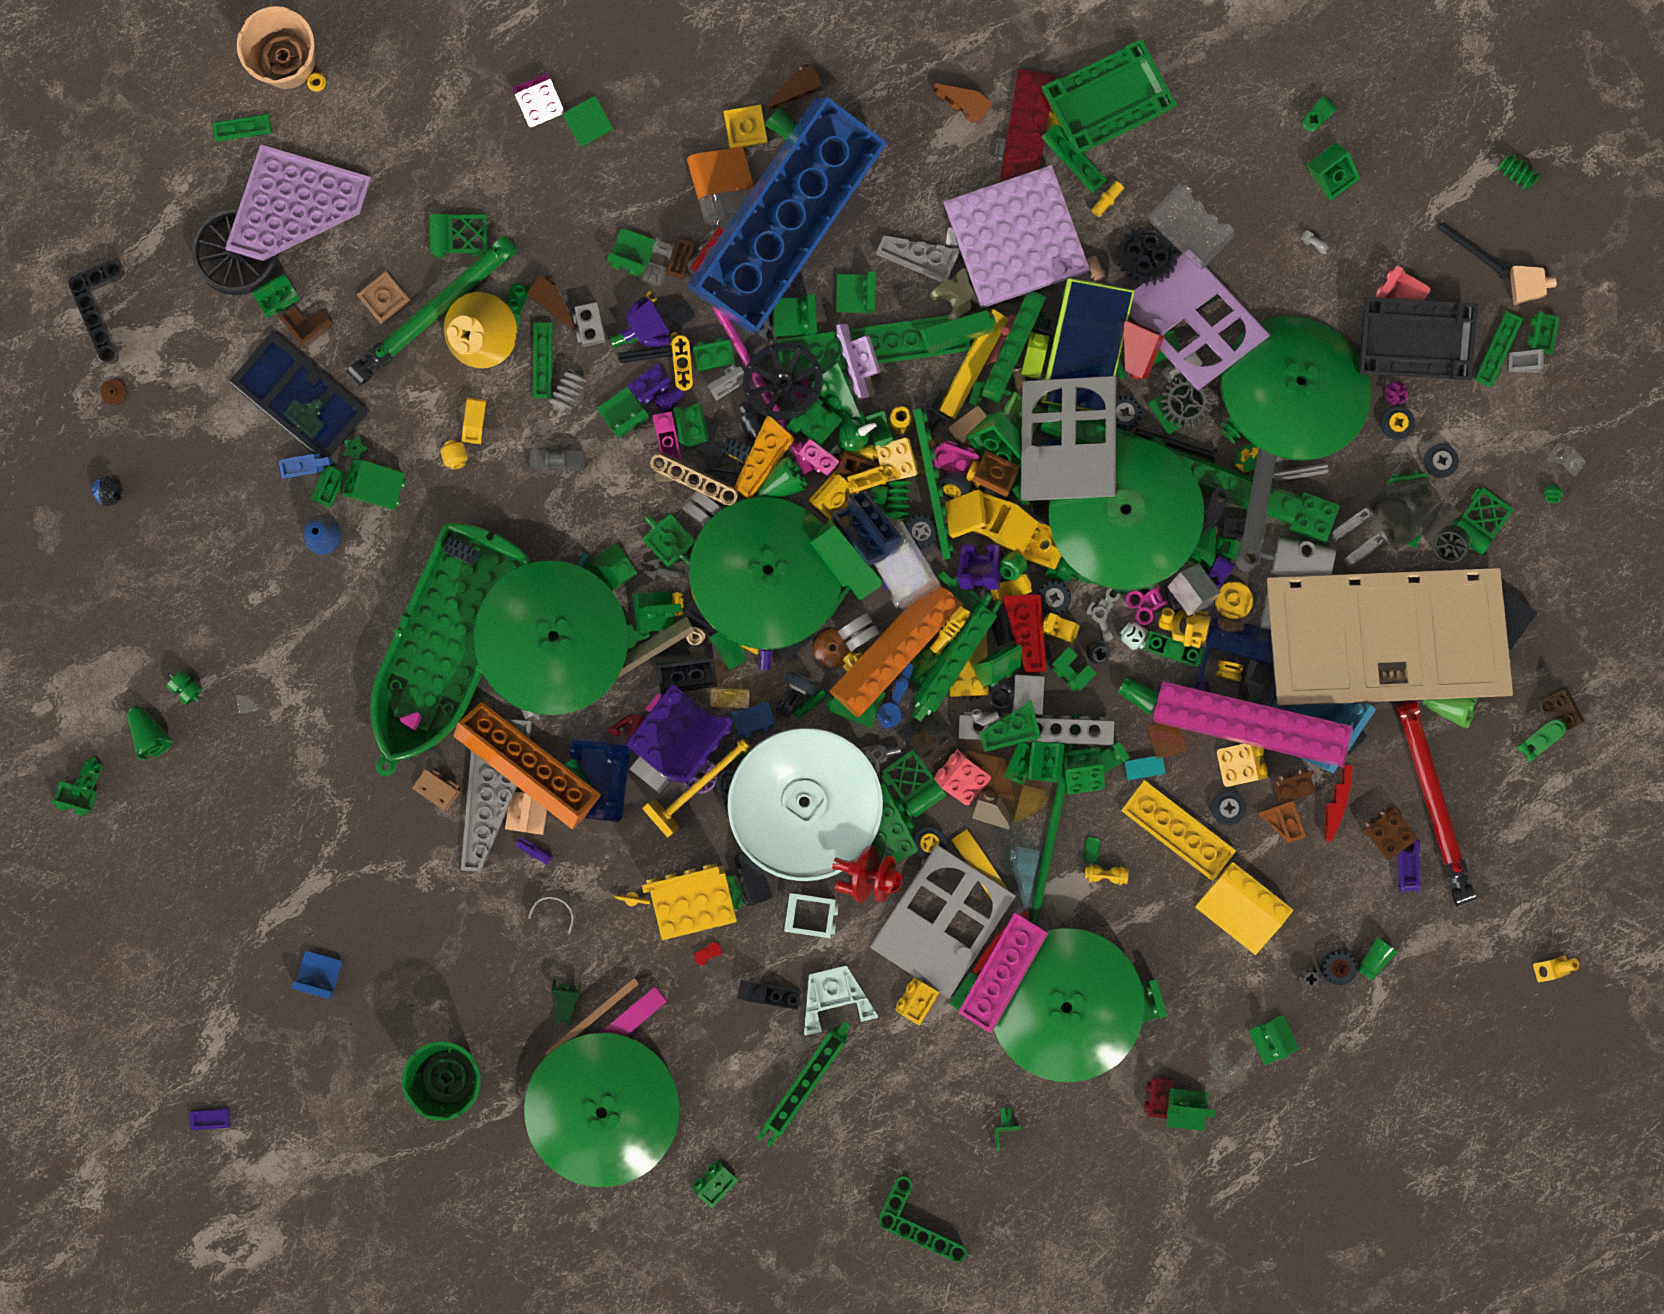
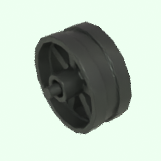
M1446 526L1439 531L1434 540V552L1438 558L1445 562H1458L1467 554L1470 547V538L1466 531L1460 527ZM1449 533H1450V538L1448 539V538H1447L1445 535H1443V534H1449ZM1441 538L1446 543L1439 544L1438 539ZM1463 540L1465 545L1458 544V542ZM1456 548L1461 549V550H1465V551H1464L1463 553L1459 554V552L1457 551Z

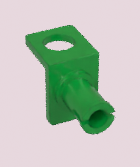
M1005 1108L1000 1109L1002 1126L995 1128L996 1152L1000 1151L999 1132L1021 1131L1022 1129L1021 1126L1013 1125L1012 1108H1007V1116Z

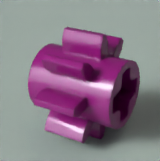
M1393 381L1386 386L1384 397L1392 405L1395 403L1402 404L1408 398L1409 389L1401 381L1398 383Z

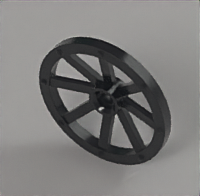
M789 342L775 343L760 350L748 363L743 377V390L749 404L760 415L764 417L770 416L774 420L792 419L808 411L817 401L823 386V373L816 357L805 347ZM776 352H794L787 372H783ZM769 355H771L778 374L776 376L757 367ZM803 355L813 366L792 377L799 357ZM753 372L774 382V384L751 389ZM815 373L813 390L794 384ZM777 390L765 408L753 397ZM792 390L809 396L796 408L790 393ZM785 394L789 410L772 411L781 395Z

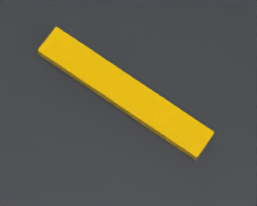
M991 309L989 314H993L997 323V325H994L995 331L975 338L937 409L952 419H956L1001 335L1002 329L1009 320V318L994 309Z

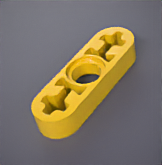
M680 334L672 340L675 382L677 388L686 391L693 384L690 345L688 338ZM681 338L683 342H686V345H683V352L687 351L688 354L681 353L676 355L675 352H680L679 346L675 345L678 339ZM681 357L688 360V365L685 368H680L677 365V360ZM689 370V373H685L686 380L690 382L684 387L682 383H679L682 380V373L677 374V371L684 372Z

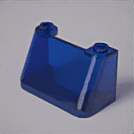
M571 740L569 754L572 759L577 760L580 769L591 783V787L601 794L584 819L619 822L623 816L629 763L628 747L612 743Z

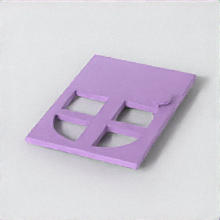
M1189 249L1176 259L1178 261L1177 266H1173L1175 268L1174 273L1169 272V279L1164 277L1163 283L1157 280L1155 286L1152 281H1149L1148 286L1143 283L1134 290L1129 317L1134 322L1163 335L1183 319L1195 330L1200 337L1179 353L1165 338L1160 350L1197 390H1200L1254 347L1267 339L1270 334ZM1218 294L1230 306L1233 312L1211 327L1196 309ZM1123 299L1118 302V305L1120 307L1122 305ZM1238 318H1241L1245 325L1246 335L1241 346L1234 352L1218 334ZM1206 343L1222 359L1221 362L1215 365L1205 367L1195 366L1184 360Z

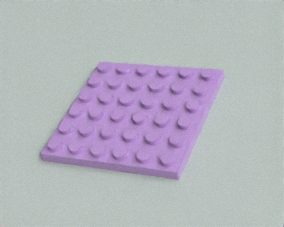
M1052 165L943 202L981 308L1090 272Z

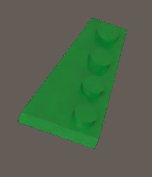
M840 361L823 374V386L819 396L829 410L836 413L842 419L840 425L845 420L852 418L865 426L867 421L857 405L858 400L851 391L850 381L845 376L842 369L843 365Z

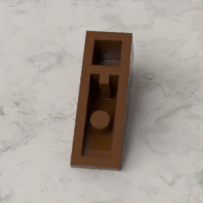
M806 64L798 68V71L790 77L768 102L769 111L822 90V85L814 65L809 66Z
M540 276L527 292V295L574 331L575 326L557 288L554 286L556 283L548 276L546 278Z
M834 453V457L838 459L839 463L831 472L848 477L878 467L880 464L846 453Z

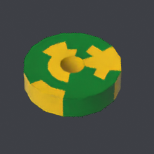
M1251 443L1241 448L1235 456V466L1242 472H1249L1255 469L1259 447Z

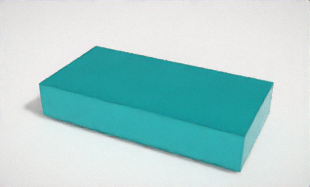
M1162 755L1124 762L1127 780L1166 774Z

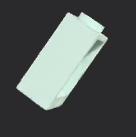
M790 893L784 932L830 938L831 934H835L836 923L832 922L833 915L837 916L839 904H835L836 900ZM797 899L830 904L826 932L793 928Z

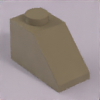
M981 790L972 818L1009 830L1012 815L999 795L991 791Z

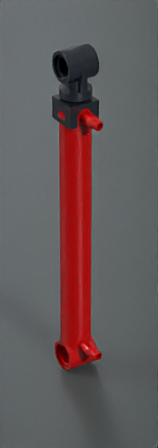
M1416 700L1396 704L1397 715L1402 723L1444 862L1443 868L1446 878H1451L1449 879L1450 884L1455 885V888L1451 889L1453 901L1456 907L1476 902L1475 892L1472 885L1465 882V880L1469 879L1468 875L1465 874L1468 873V869L1459 849L1421 723L1418 704Z

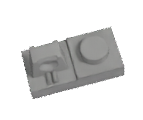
M1195 352L1184 359L1195 366L1203 365ZM1173 363L1161 371L1169 384L1172 380L1177 384L1178 377H1181L1182 380L1185 378Z
M732 364L724 369L725 376L707 385L716 401L743 385L744 371L741 367L737 368Z

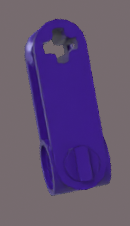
M1418 839L1412 843L1409 851L1403 850L1397 854L1400 894L1404 893V891L1420 893V840Z

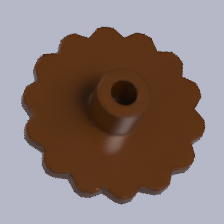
M117 379L106 381L100 391L102 394L101 398L109 405L121 404L126 399L125 395H127L126 386Z

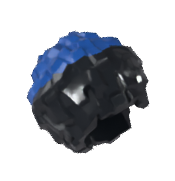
M109 476L102 477L92 485L93 496L101 505L109 507L121 501L122 485Z

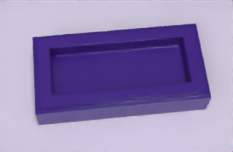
M229 1108L190 1111L191 1130L230 1128Z

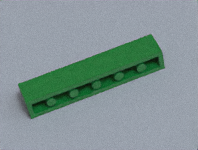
M1033 291L1026 294L981 396L999 403L1044 304L1045 296Z

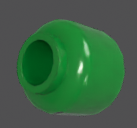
M1010 552L1000 561L999 570L1004 578L1016 580L1027 570L1028 565L1022 554Z

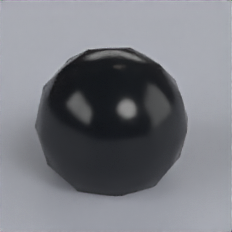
M1094 640L1086 648V654L1091 662L1102 664L1108 660L1110 648L1106 642Z

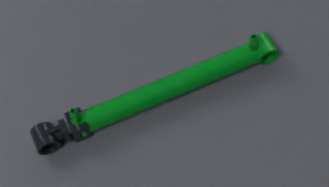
M506 235L502 236L493 244L490 250L386 339L374 345L369 350L373 357L368 353L365 355L366 361L363 362L360 359L353 363L347 370L348 374L359 386L365 384L374 375L371 370L376 368L378 371L381 368L378 362L385 367L394 359L393 357L449 310L458 298L470 292L503 262L510 260L519 249Z

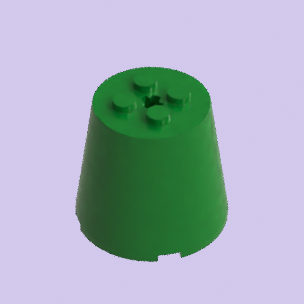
M445 1041L432 1042L419 1048L408 1059L402 1074V1089L406 1100L418 1114L437 1121L454 1119L465 1113L476 1101L481 1086L480 1070L473 1056L463 1047ZM447 1072L449 1076H452L449 1082H446V1078H443V1075H446Z

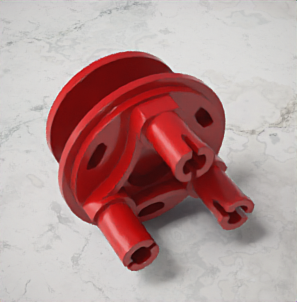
M875 846L865 848L857 861L834 858L836 864H832V869L848 872V875H851L853 879L852 883L841 880L837 881L835 891L849 894L857 902L862 903L868 898L874 883L875 900L883 903L890 893L898 892L900 889L902 875L896 869L894 856L887 855L878 869L879 856Z

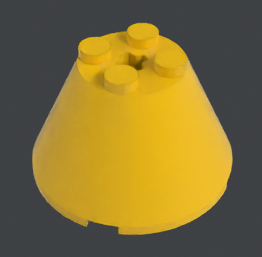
M472 292L458 298L449 308L444 321V336L450 351L462 363L474 368L493 367L503 362L515 347L516 319L510 307L501 298L484 292Z

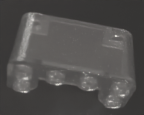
M1178 183L1148 215L1147 219L1189 260L1203 270L1233 240L1235 236L1233 233L1234 229L1227 223L1225 225L1222 223L1218 224L1219 220L1212 213L1208 214L1201 202L1192 199L1191 193L1193 191L1186 184Z

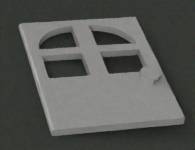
M1116 377L1023 381L1021 500L1114 497L1116 492ZM1062 388V412L1033 414L1034 407L1042 396L1050 391ZM1077 388H1087L1099 394L1105 402L1106 410L1076 411ZM1106 419V443L1076 445V421ZM1062 421V445L1039 447L1032 445L1033 423Z
M936 844L870 948L949 999L1016 895ZM946 867L956 868L966 873L952 895L926 879L927 876L937 869ZM977 880L986 887L992 898L993 910L989 919L964 903ZM921 885L947 901L934 923L908 908ZM958 910L984 925L971 947L945 932Z

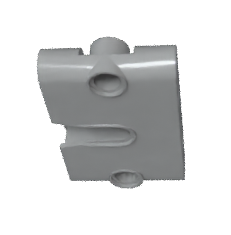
M1279 536L1271 573L1279 577L1331 575L1336 548ZM1302 546L1310 548V555L1306 556L1301 552ZM1267 593L1260 628L1271 630Z

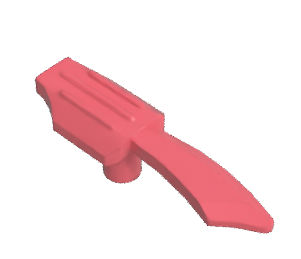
M1012 314L1007 317L1009 320L1002 329V333L985 363L986 365L997 360L1000 348L1016 319Z

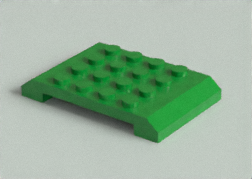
M1142 38L1125 46L1124 49L1062 79H1056L1041 88L1076 155L1094 149L1169 112L1177 106Z

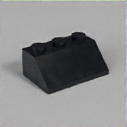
M712 643L665 649L655 655L661 694H664L671 684H674L681 691L718 687Z

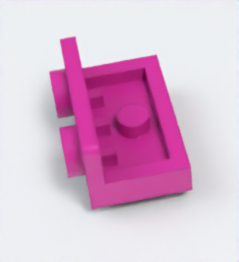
M808 439L805 444L800 442L796 446L797 456L804 462H810L818 473L823 472L828 476L839 463L837 458L812 439Z

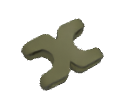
M966 267L960 270L951 280L941 283L930 294V297L935 302L945 299L952 304L953 311L947 317L950 321L962 318L969 310H974L980 306L976 293L969 284V274Z

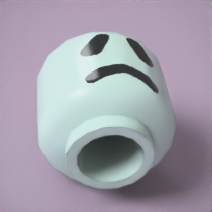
M1129 622L1120 632L1122 635L1121 641L1132 650H1136L1138 647L1142 649L1147 640L1148 630L1138 622Z

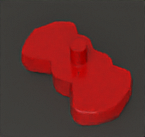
M711 942L705 949L696 951L694 953L695 962L704 966L707 959H711L713 956H721V946L716 942Z

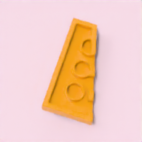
M766 417L734 486L747 499L752 498L795 440L772 417Z

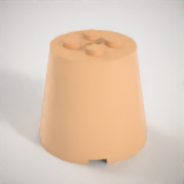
M277 6L263 8L247 18L238 34L237 52L239 59L249 74L256 79L278 88L290 89L303 84L312 74L315 64L314 36L309 24L296 12ZM284 55L287 56V58H286L285 61H283V56H284Z

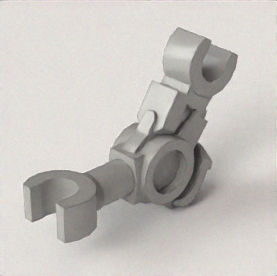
M1112 588L1106 591L1105 599L1101 597L1098 606L1094 607L1096 604L1094 601L1086 610V614L1091 615L1092 619L1097 624L1099 623L1105 642L1113 639L1106 620L1108 613L1111 611L1110 609L1114 605L1112 602H1116L1120 598L1119 593L1115 598L1110 597L1109 593Z

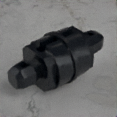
M745 401L739 405L741 414H744L739 419L740 425L749 441L751 440L754 444L765 421V417L755 410L752 411L751 405Z

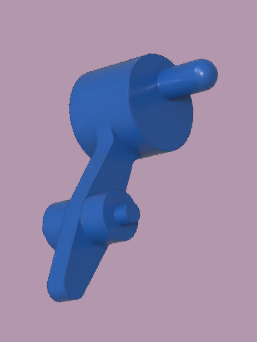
M910 663L905 667L896 682L892 700L882 705L878 710L877 717L882 724L881 727L887 730L889 727L897 725L902 719L903 713L899 702L909 686L913 665Z

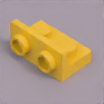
M913 978L907 985L903 997L898 1000L895 1011L920 1026L939 992L920 980Z

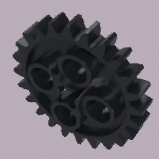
M1146 226L1145 231L1141 227H1138V232L1131 229V236L1126 233L1125 240H1120V245L1117 247L1118 253H1116V258L1119 259L1117 260V265L1121 266L1120 272L1126 271L1125 278L1131 276V282L1137 279L1138 285L1145 281L1146 286H1148L1149 281H1152L1155 286L1157 280L1163 283L1164 277L1169 279V272L1174 273L1175 268L1173 266H1177L1178 262L1176 260L1178 259V254L1175 253L1177 252V246H1173L1174 240L1168 241L1170 235L1163 236V230L1158 233L1156 232V227L1149 231L1148 226ZM1147 242H1152V243H1154L1155 245H1154V246H1149V245H1147L1146 243H1147ZM1130 251H1137L1138 254L1133 255L1130 253ZM1161 257L1164 261H1157L1156 258ZM1146 266L1148 269L1142 270L1139 267Z

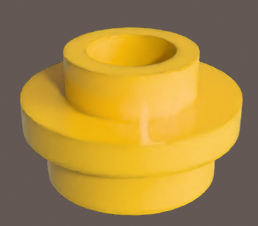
M312 73L307 79V86L310 90L319 92L325 88L326 79L321 73ZM315 80H320V84L317 86H315L313 82Z

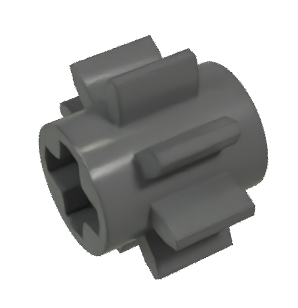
M1309 967L1308 972L1301 970L1303 975L1298 977V979L1302 980L1303 983L1300 987L1308 986V991H1311L1313 986L1319 989L1318 982L1323 981V979L1318 977L1320 971L1318 970L1314 973L1312 967ZM1310 974L1315 978L1314 981H1311V984H1309V981H1306V977H1309Z

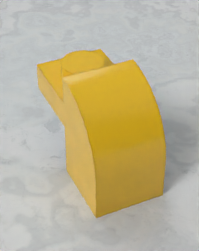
M1050 613L1045 618L1043 633L1074 644L1080 626L1075 622L1062 619L1058 615Z

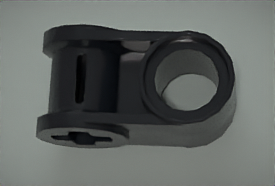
M1040 312V318L1032 330L1054 339L1058 319L1047 313Z

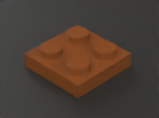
M985 450L972 481L1007 497L1020 466Z

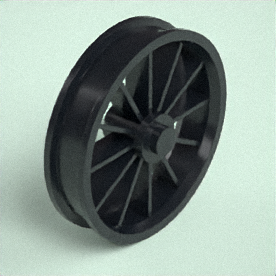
M228 209L213 214L200 225L192 243V258L199 275L212 289L227 295H245L252 293L270 280L276 270L279 253L270 257V260L262 261L226 250V247L203 241V238L211 229L227 244V241L213 227L226 220L229 233H231L229 219L236 218L238 209ZM201 245L225 251L200 258ZM226 257L208 274L203 270L201 263ZM245 258L266 263L268 266L259 275L245 261ZM230 261L223 284L213 280L211 277ZM242 262L258 277L256 280L245 285L240 268V263ZM234 264H237L242 284L240 286L227 285Z

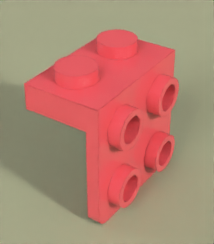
M1397 265L1395 269L1389 271L1386 277L1388 279L1384 286L1381 285L1376 295L1380 298L1425 300L1430 293V287L1406 274L1404 269Z
M957 749L949 757L945 765L937 771L934 780L942 789L960 802L970 805L991 780V776L972 763L962 751Z

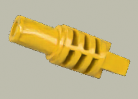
M960 606L949 617L950 621H946L947 625H943L944 629H940V635L930 649L940 655L946 645L955 640L954 637L958 636L957 633L961 632L960 629L964 628L971 612Z

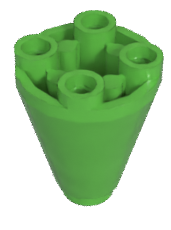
M1478 697L1428 699L1423 701V705H1426L1428 709L1463 728H1469L1475 714L1474 706L1477 703Z

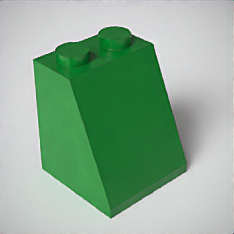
M352 460L342 497L388 510H395V507H398L400 503V490L405 485V473L364 460Z

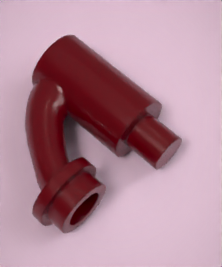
M636 714L625 716L612 728L608 727V734L619 737V734L622 733L619 730L626 724H630L626 734L629 739L645 717Z

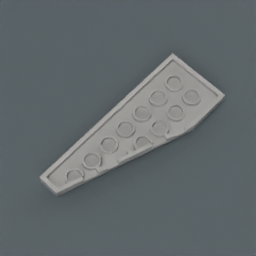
M505 719L531 740L532 721ZM471 751L461 870L481 872L517 786L473 751Z

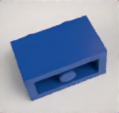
M768 702L731 713L738 735H743V738L755 735L754 731L759 729L762 732L773 729L772 725H775Z

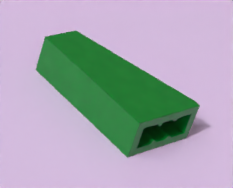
M988 310L922 329L920 332L926 349L932 355L994 332V325H997L994 315H990Z

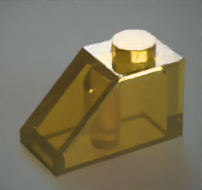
M1022 785L1013 822L1018 823L1041 810L1042 806L1045 807L1048 796L1045 795L1046 791Z

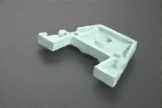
M847 965L809 974L805 1036L822 1032L818 1011L846 1004L857 1003L861 1022L878 1018L877 1013Z

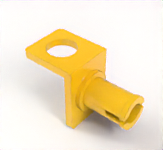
M1563 955L1549 961L1535 963L1533 967L1537 981L1544 982L1568 975L1570 971L1578 970L1579 962L1576 958L1567 960L1566 956ZM1541 966L1547 969L1546 977L1540 973Z

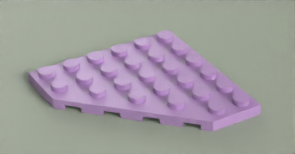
M260 145L226 244V250L263 261L359 215L371 182V177Z

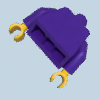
M649 291L645 297L638 299L631 306L627 318L631 327L622 331L621 334L626 342L637 337L640 344L646 346L660 347L672 345L673 337L677 333H669L653 305L657 298L651 299L649 296L652 292Z

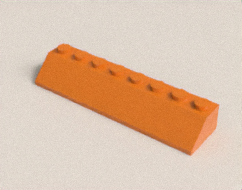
M931 581L829 692L858 718L963 604L950 591Z
M482 701L458 722L453 735L457 740L572 830L585 818L599 799L600 793Z

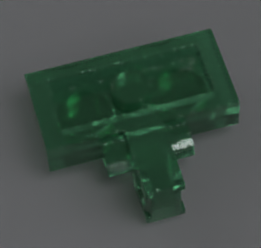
M317 398L310 405L306 403L304 406L297 400H294L283 413L284 416L312 439L325 426L318 419L320 415L318 411L323 406V403Z

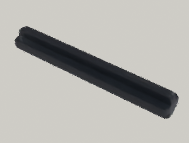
M686 343L677 344L680 352H675L676 355L681 353L688 354L687 351L683 352V345H686ZM689 343L690 354H692L694 352L693 344ZM672 345L618 353L620 363L673 356Z

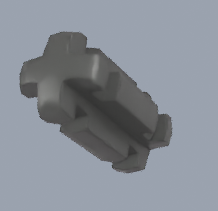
M997 138L996 141L998 143H996L994 151L996 156L993 159L1003 161L1006 139Z

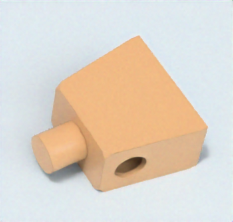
M1513 266L1510 269L1513 305L1542 298L1547 295L1546 288L1556 287V277H1545L1544 268Z

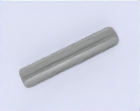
M1327 463L1274 471L1273 482L1325 474L1328 472Z

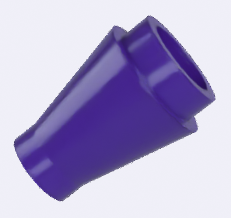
M676 387L657 396V399L654 400L655 405L662 413L668 412L683 397V393Z

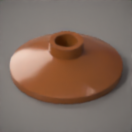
M826 630L819 634L814 642V655L826 667L835 668L845 663L843 659L851 653L846 645L849 638L843 640L838 633L839 630ZM832 644L836 646L834 652L829 650V646Z

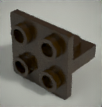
M1567 686L1538 701L1548 722L1553 718H1560L1565 721L1566 730L1584 722V718Z

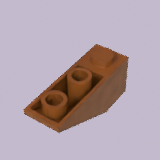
M938 83L934 85L935 95L941 100L945 98L950 102L949 105L957 112L960 110L965 114V119L972 124L975 122L978 125L992 108L993 103L978 91Z

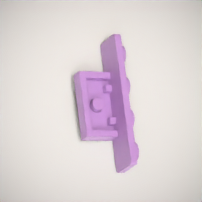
M838 324L836 325L837 336L842 343V353L847 359L848 372L854 382V392L858 395V398H867L869 393L864 378L880 373L870 336H864L853 341L848 325Z

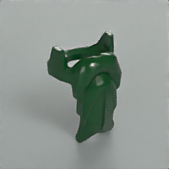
M553 980L551 994H555V1001H557V1016L554 1024L558 1025L564 1021L567 1025L573 1026L572 1012H574L575 1003H577V999L580 997L581 983H579L578 989L572 984H560L556 987V980Z

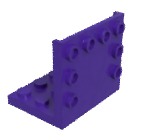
M671 684L625 745L667 780L687 783V781H692L696 776L695 771L699 766L702 767L707 762L708 754L717 749L721 737L726 736L730 732L733 721L728 717L711 716L674 684Z

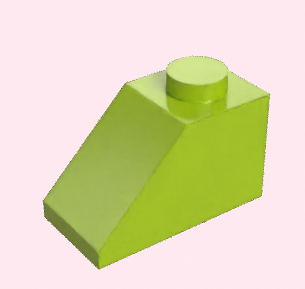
M1030 333L1021 373L1022 376L1040 379L1049 336Z

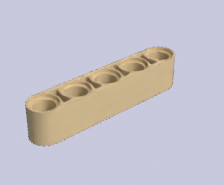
M657 452L651 458V468L662 475L723 504L732 505L737 500L738 491L733 485L663 452ZM655 458H662L665 464L657 466L654 461ZM672 467H681L682 473L679 475L674 474ZM691 474L698 475L699 482H691L689 476ZM710 482L715 483L717 489L709 491L707 484ZM732 491L734 498L726 499L724 492Z

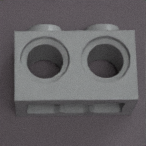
M597 302L575 307V312L572 315L574 324L579 326V331H576L578 343L582 342L583 347L605 343L606 340ZM586 311L592 314L589 320L581 318V315ZM594 330L596 334L594 338L588 339L585 337L586 332Z

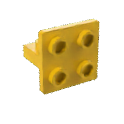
M904 437L891 441L886 446H875L880 466L883 465L884 474H887L889 481L918 475L909 438Z

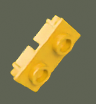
M883 465L847 477L850 494L859 493L861 490L880 484L884 485L889 481L887 474H884Z

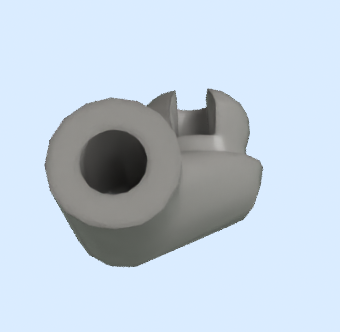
M974 709L971 713L973 721L981 726H988L1000 721L997 712L986 715L980 709Z

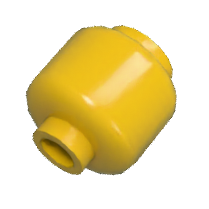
M449 440L441 448L440 453L445 466L451 469L465 466L468 455L463 443Z

